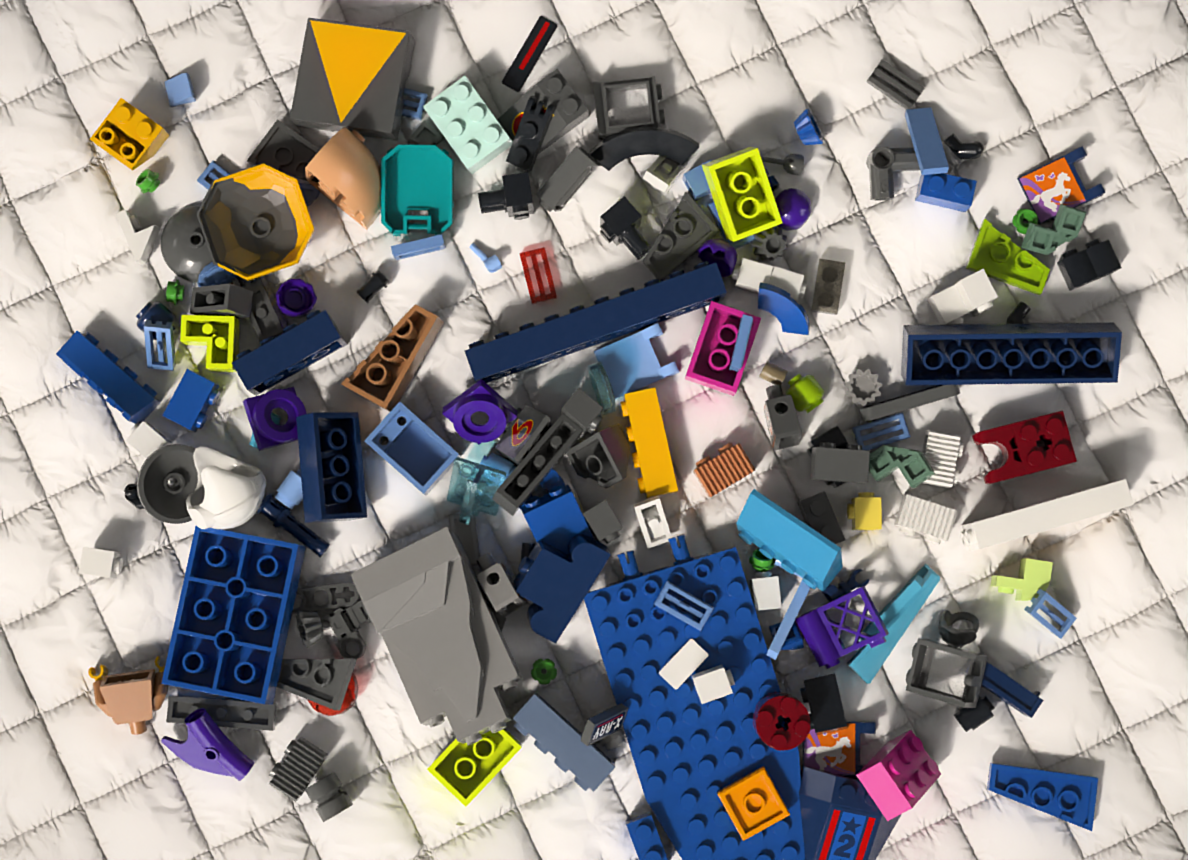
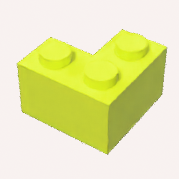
M181 315L180 341L185 345L207 346L206 369L211 372L237 373L232 362L237 360L236 356L239 354L240 320L235 316Z

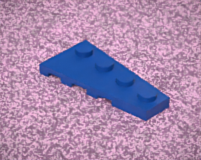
M990 763L987 790L1089 831L1093 830L1098 785L1097 777Z

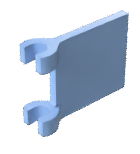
M659 323L594 351L614 400L624 396V394L634 392L679 373L675 361L661 367L653 350L650 339L663 335Z

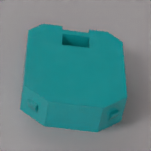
M397 145L394 149L388 150L387 154L381 158V223L393 236L408 234L409 229H427V234L441 235L454 223V160L444 148L440 149L437 145ZM409 210H428V216L409 215ZM409 219L427 220V224H409Z

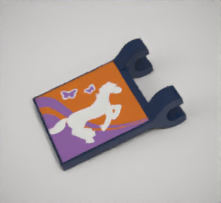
M1083 146L1017 178L1032 211L1038 216L1039 225L1055 218L1060 204L1076 208L1106 193L1102 184L1086 190L1073 165L1087 156Z
M846 722L848 729L816 735L815 729L810 730L803 741V766L829 771L839 776H856L865 766L860 764V734H876V723Z

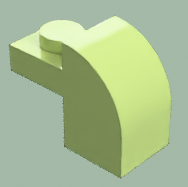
M1023 558L1020 560L1018 578L994 575L991 578V586L998 587V592L1005 594H1014V590H1016L1015 601H1028L1033 597L1038 598L1039 594L1037 591L1039 589L1046 591L1049 586L1053 562Z

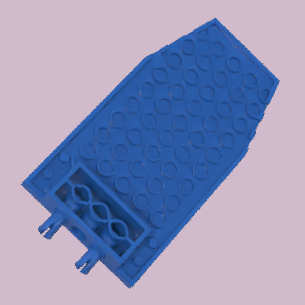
M678 535L680 547H678L675 537L668 539L675 562L672 565L646 573L639 572L634 550L626 552L629 563H627L624 553L618 554L617 557L625 576L622 578L623 580L588 592L584 601L616 705L622 703L629 708L623 722V728L645 799L682 860H805L799 799L801 775L798 746L790 750H775L761 740L753 726V715L757 703L764 696L781 691L771 659L766 655L768 649L736 547L693 558V556L690 557L685 535ZM666 581L714 607L701 631L654 605ZM669 588L668 594L701 613H705V608ZM666 598L663 599L662 603L697 623L700 622L701 618ZM690 639H693L709 656L691 675L722 665L725 671L730 669L735 685L731 686L732 694L702 704L691 675L678 689H674L659 672ZM782 715L777 717L779 721L777 724L784 726L786 724L785 719L787 718H783ZM764 766L790 815L743 841L717 792Z

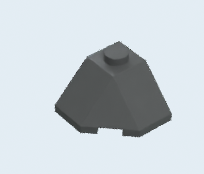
M619 423L597 432L569 449L566 453L577 475L585 479L591 478L605 489L627 477L630 445Z

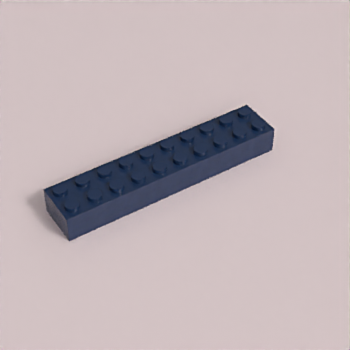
M709 261L702 262L694 266L695 270L687 273L684 270L676 271L669 275V279L662 282L659 279H654L644 283L645 287L635 291L634 287L619 292V297L609 299V296L595 300V305L585 308L584 305L571 308L569 310L570 314L562 317L559 314L544 318V323L535 326L533 322L520 326L519 332L509 334V331L495 335L493 341L484 343V340L471 343L468 345L469 349L464 351L476 383L481 379L489 383L709 306L711 301L716 303L723 301L727 291L717 263L709 264Z

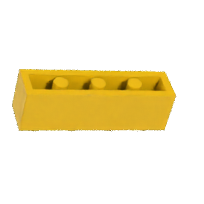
M656 388L624 394L625 401H620L623 417L628 416L630 426L626 427L629 443L634 442L636 452L631 454L634 468L639 467L642 478H637L640 494L645 493L646 499L678 492Z

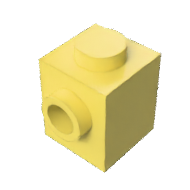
M873 492L858 493V497L851 499V503L847 504V518L852 519V530L882 529L881 497H874Z

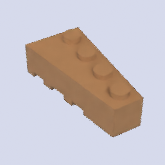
M415 304L392 328V332L377 344L376 349L356 367L357 369L349 378L347 377L341 385L391 412L401 400L444 322L437 315Z

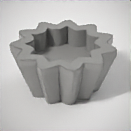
M857 369L856 374H849L850 381L844 384L848 388L846 396L852 397L853 403L860 402L862 406H865L867 402L875 403V397L881 396L879 388L883 385L877 381L878 374H871L870 369L864 372Z

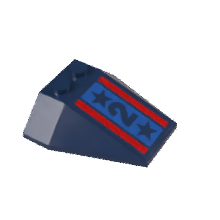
M803 766L799 799L805 860H876L902 814L887 821L860 780Z

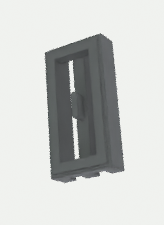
M883 59L867 80L868 84L905 109H911L925 89ZM881 69H883L884 71H886L887 73H889L890 75H892L893 77L907 85L916 93H913L911 90H909L908 88H906L905 86H903L902 84H900L899 82L885 74L883 71H881ZM877 76L880 77L885 82L890 84L892 87L908 96L911 100L907 101L906 99L892 91L890 88H888L875 78Z

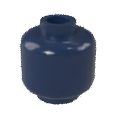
M149 301L136 315V318H138L137 327L144 332L146 320H151L152 324H156V321H162V325H166L167 322L174 323L176 316L160 301H156L153 304ZM152 331L153 340H157L156 332Z

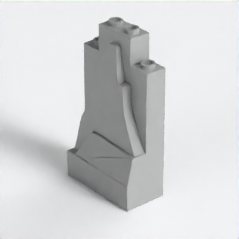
M445 527L350 574L376 632L382 635L420 724L429 725L430 728L443 723L445 721L444 717L447 716L457 741L463 744L467 743V745L480 741L482 739L481 735L488 731L496 733L507 727L506 723L512 719L499 690L502 689L503 692L509 691L517 687V682L523 678L461 541L453 531Z

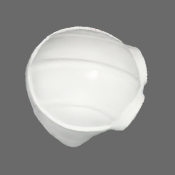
M206 446L197 447L193 458L198 472V482L194 493L189 494L186 500L187 510L192 521L201 529H230L246 523L258 511L264 498L266 479L262 471Z

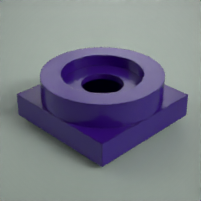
M482 379L445 405L442 410V414L453 423L454 429L462 438L475 442L478 445L498 438L504 432L506 425L518 417V411ZM482 411L489 416V420L485 424H475L471 420V415L474 412Z
M294 386L286 389L271 390L266 394L247 398L243 401L259 451L298 441L296 417L307 413L303 402L296 394ZM282 408L286 411L288 420L284 425H277L272 421L271 412L273 409Z

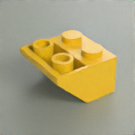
M120 98L90 140L133 171L157 153L169 137V134L163 127Z

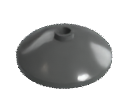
M201 205L189 206L174 214L165 225L161 236V252L167 266L182 279L196 283L203 268L212 262L196 215ZM199 236L201 238L200 243L194 245L192 243L193 238Z
M182 444L167 445L153 452L141 466L137 479V492L141 504L154 518L170 524L192 521L187 510L186 500L189 494L194 493L198 482V472L193 458L195 448ZM173 477L175 484L169 487L168 480Z

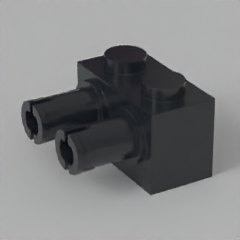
M528 172L502 176L503 187L500 190L478 193L482 214L505 210V213L508 212V216L514 217L515 220L527 219L530 217L529 214H534Z
M624 196L600 216L601 230L599 232L608 243L613 241L616 246L624 243L638 260L649 251L650 244L637 230L641 226L642 216Z

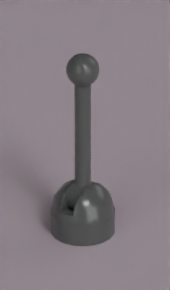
M790 154L784 160L761 156L762 162L783 165L784 170L789 174L799 176L803 171V155Z

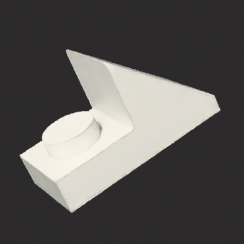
M659 156L646 171L642 179L645 180L644 183L665 196L687 165V162L681 165L670 158Z
M126 210L115 213L135 261L140 265L146 264L160 229L153 225L138 232L141 229V225L135 214L131 215Z
M659 496L633 504L647 548L668 542V539L672 538Z

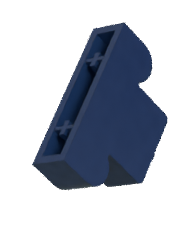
M584 534L576 535L569 541L568 554L543 541H538L528 557L525 556L518 567L519 573L513 581L517 594L533 602L527 610V618L532 630L554 643H557L611 556L606 545Z

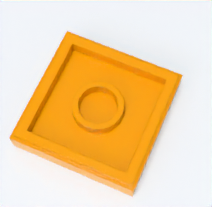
M764 766L717 792L743 841L790 815Z

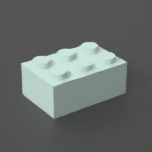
M465 75L423 106L465 167L472 174L508 149L513 143Z

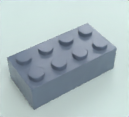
M537 692L514 715L513 719L516 723L513 726L524 736L529 733L536 739L534 745L545 755L549 751L556 757L554 763L565 773L570 770L575 775L574 781L583 790L586 791L590 788L594 792L614 770L615 763L594 744L586 746L581 742L582 733Z

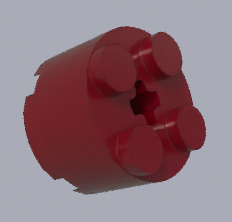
M773 692L764 696L756 705L753 715V726L758 736L766 745L775 750H790L799 746L806 739L811 728L810 716L806 707L796 697L787 693ZM780 715L783 718H787L785 719L786 724L784 726L777 724L779 722L777 717Z

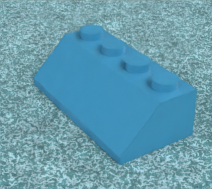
M753 489L736 523L738 536L749 545L753 543L758 546L760 552L767 558L773 559L774 557L781 562V566L791 574L797 573L803 577V582L810 588L816 589L817 587L824 592L843 568L841 548Z

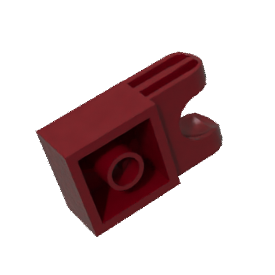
M1063 411L980 431L972 435L975 444L996 445L1003 455L1001 465L995 470L984 474L985 484H992L1077 462ZM1040 438L1045 443L1044 449L1041 446H1037V441Z

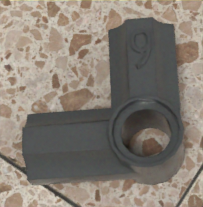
M879 147L868 155L866 164L869 169L870 200L885 201L894 199V171L920 170L914 147ZM877 154L885 158V166H879L876 163L875 156Z

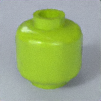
M799 373L788 382L790 388L786 390L785 395L792 396L795 409L798 412L806 411L808 414L824 402L822 397L825 391L814 376L809 374L802 377Z

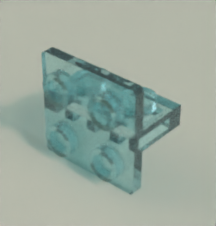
M460 457L455 459L447 500L462 505L459 522L469 525L473 516H478L480 511L493 516L497 515L499 505L492 499L497 489L505 481L506 472Z

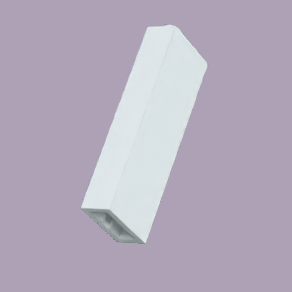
M1123 479L962 525L963 531H960L963 545L968 546L969 551L983 549L1134 505L1127 480Z

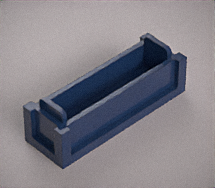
M968 658L960 670L965 675L969 673L972 660ZM989 662L986 663L981 686L1024 716L1032 718L1044 701L1038 697L1040 692H1030Z

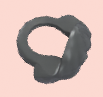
M945 610L939 621V634L948 645L962 648L976 639L979 620L969 612L951 614L949 610ZM958 620H968L973 624V629L957 630L952 628V626Z

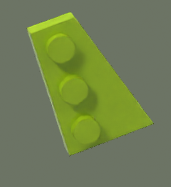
M984 219L982 221L966 269L974 272L984 269L990 278L1041 295L1050 269L1029 252L1022 250L1013 243L1007 235L995 229L988 220Z

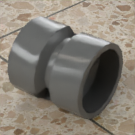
M335 772L304 789L311 802L318 804L316 811L323 822L353 805L347 792L340 790L342 783Z

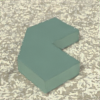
M1060 204L1052 229L1029 223L1021 247L1049 255L1058 246L1078 237L1086 212Z
M883 444L869 455V471L877 482L898 468L912 488L917 487L936 474L922 452L918 450Z

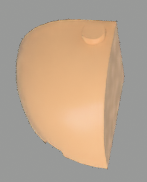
M344 127L321 148L305 167L306 181L368 230L381 211V168L374 155L363 144L365 138L357 131L353 130L351 132ZM314 177H316L319 180V182L317 183L311 180Z

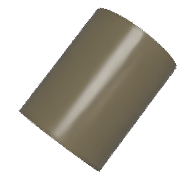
M767 361L759 377L774 385H782L788 371Z

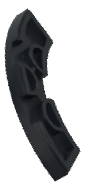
M653 127L632 128L630 131L609 136L597 144L589 154L608 171L625 159L649 154L664 156L683 165L699 148V143L671 129L668 131L654 129Z

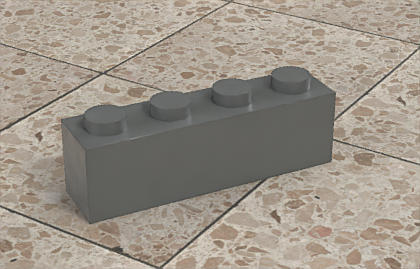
M562 413L497 489L492 500L514 516L579 439L583 429Z

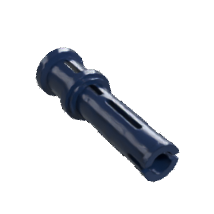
M270 493L263 499L256 512L257 514L262 513L273 522L275 528H283L312 550L318 557H321L326 552L330 544L291 515V509L288 507L284 508L277 503Z

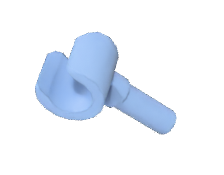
M474 243L470 245L469 248L481 258L489 272L494 273L502 268L496 254L488 258Z

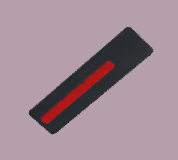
M543 16L538 18L503 78V85L516 92H520L557 28L556 23Z

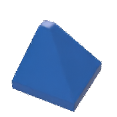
M795 621L781 650L804 648L803 640ZM781 622L769 626L773 639Z

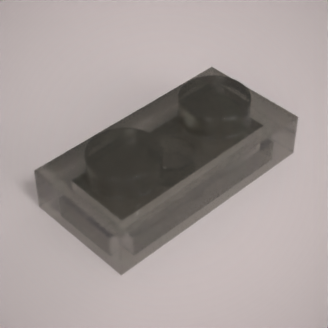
M826 259L818 260L811 311L831 315L838 314L845 262Z

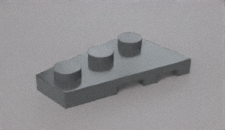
M277 119L247 162L256 166L264 163L289 176L306 181L305 167L320 149ZM314 177L311 180L317 183L319 182V180L316 177Z
M685 192L662 232L658 235L643 259V263L656 279L661 281L697 252L702 243L714 238L720 230L691 196Z
M283 659L277 687L330 709L340 711L357 659Z

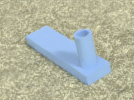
M776 560L774 565L784 569L781 566V562ZM803 580L766 654L776 660L810 590V587Z

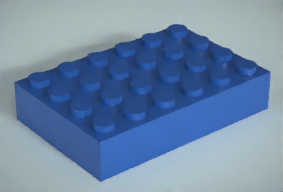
M196 525L161 684L260 704H273L306 547L295 543L221 529H201Z

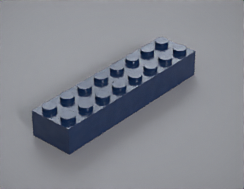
M1114 322L903 325L901 376L905 385L1118 383L1122 331Z

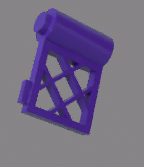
M865 586L795 619L818 666H825L826 669L839 664L840 657L867 644L874 648L886 642L885 636L889 634ZM859 594L865 603L863 612L849 608L852 598ZM846 601L845 606L841 605L840 603ZM832 607L843 610L840 623L831 620L826 610ZM848 613L861 617L858 630L844 625ZM865 619L875 622L879 633L870 635L862 632ZM842 630L856 635L853 645L845 648L840 638ZM860 637L866 638L862 641H859Z

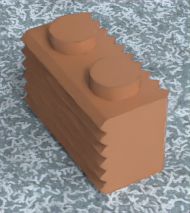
M732 442L718 449L720 455L711 460L708 455L695 463L698 468L693 473L708 498L755 471L740 443L733 446Z

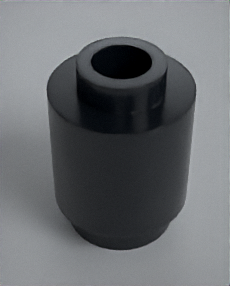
M986 695L982 698L979 696L976 708L959 707L954 717L965 732H968L970 729L974 731L994 716L991 711L995 707Z

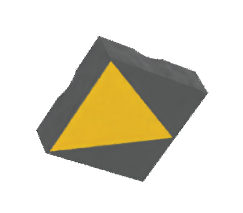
M308 17L290 114L291 121L297 127L332 132L346 127L351 132L355 130L362 136L398 141L404 107V88L409 77L415 39L410 31Z

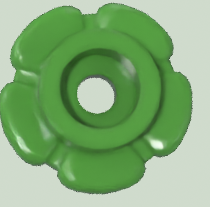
M145 169L137 178L136 186L141 189L142 193H147L148 191L152 193L160 184L158 179L159 173Z
M1026 208L1017 211V215L1012 220L1013 226L1021 234H1026L1029 223L1038 225L1037 214ZM1024 219L1028 221L1027 224L1023 223Z
M176 279V282L168 281L166 302H173L174 305H177L178 300L183 301L185 286L180 285L179 280Z
M756 549L749 558V563L752 564L756 571L767 572L774 567L775 560L774 558H767L759 549Z
M550 659L536 660L531 670L532 678L537 680L539 684H549L557 676V669L554 667L555 663ZM546 669L547 672L543 674L541 670Z

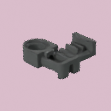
M362 600L347 609L344 607L338 608L331 614L323 617L322 621H328L338 639L335 645L343 658L359 659L364 655L366 645L358 631L361 628L359 625L366 621L369 624L372 621ZM361 607H363V609H364L366 615L368 616V618H369L368 620H367L365 614L363 613ZM351 640L359 644L360 649L355 656L348 654L346 651V644Z

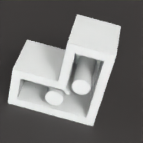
M981 269L959 280L955 285L931 296L927 301L940 325L963 323V317L970 313L975 317L987 311L993 306L992 301L998 296L985 270Z

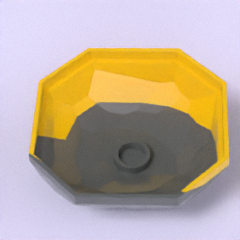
M264 163L214 180L196 214L213 264L247 281L298 264L315 231L298 180Z

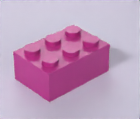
M711 301L684 379L734 396L737 392L761 318ZM743 314L752 316L753 322L742 368L739 371L729 370Z
M909 730L887 742L856 776L886 820L889 821L912 809L940 777L941 772L937 763L930 758L923 748L921 740L915 736L912 730Z

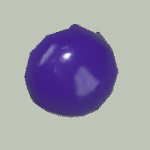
M789 188L781 191L775 198L782 224L777 225L778 227L786 231L797 230L807 222L812 208L811 201L805 192L796 188Z
M708 239L700 245L698 257L703 262L709 261V264L717 263L721 277H729L733 274L738 255L736 249L730 243L721 239Z
M288 279L280 285L276 293V302L279 309L289 317L301 318L309 314L317 301L313 286L301 279Z

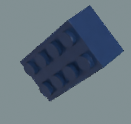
M316 310L306 316L307 320L299 325L293 323L284 328L282 335L276 338L270 336L259 343V348L253 351L248 349L239 353L236 356L237 360L232 362L247 391L257 396L346 346L345 339L326 310L322 312Z
M313 412L296 417L305 523L351 521L367 518L359 413Z

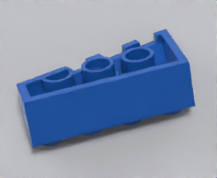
M76 331L56 355L80 377H85L88 380L87 383L102 396L105 395L107 397L106 401L112 407L119 410L127 421L141 424L161 403L155 397L158 393L147 383L142 386L136 381L138 375L128 366L123 369L116 362L119 358L110 350H101L97 346L99 340L92 334L87 332L84 335Z

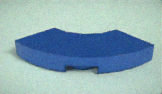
M760 283L758 309L768 311L774 315L781 323L782 332L809 335L810 323L804 307L791 298L790 293L774 285Z

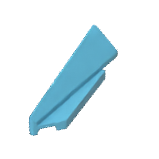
M927 564L911 578L879 613L889 632L885 636L886 642L874 648H871L869 644L861 647L846 663L867 684L871 683L940 581L939 575ZM871 621L862 632L874 635L879 633L875 622Z

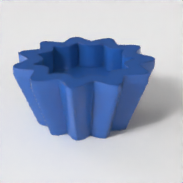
M806 109L794 121L799 138L804 145L822 144L823 138L817 122L814 120L809 109Z

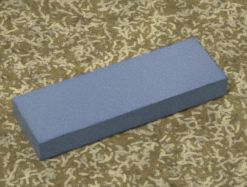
M932 108L907 109L905 119L921 174L948 173L949 165Z

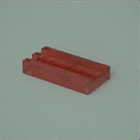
M545 247L519 253L532 305L550 299H557ZM539 254L542 257L550 294H545L536 255ZM527 257H531L540 292V296L535 297L526 260Z

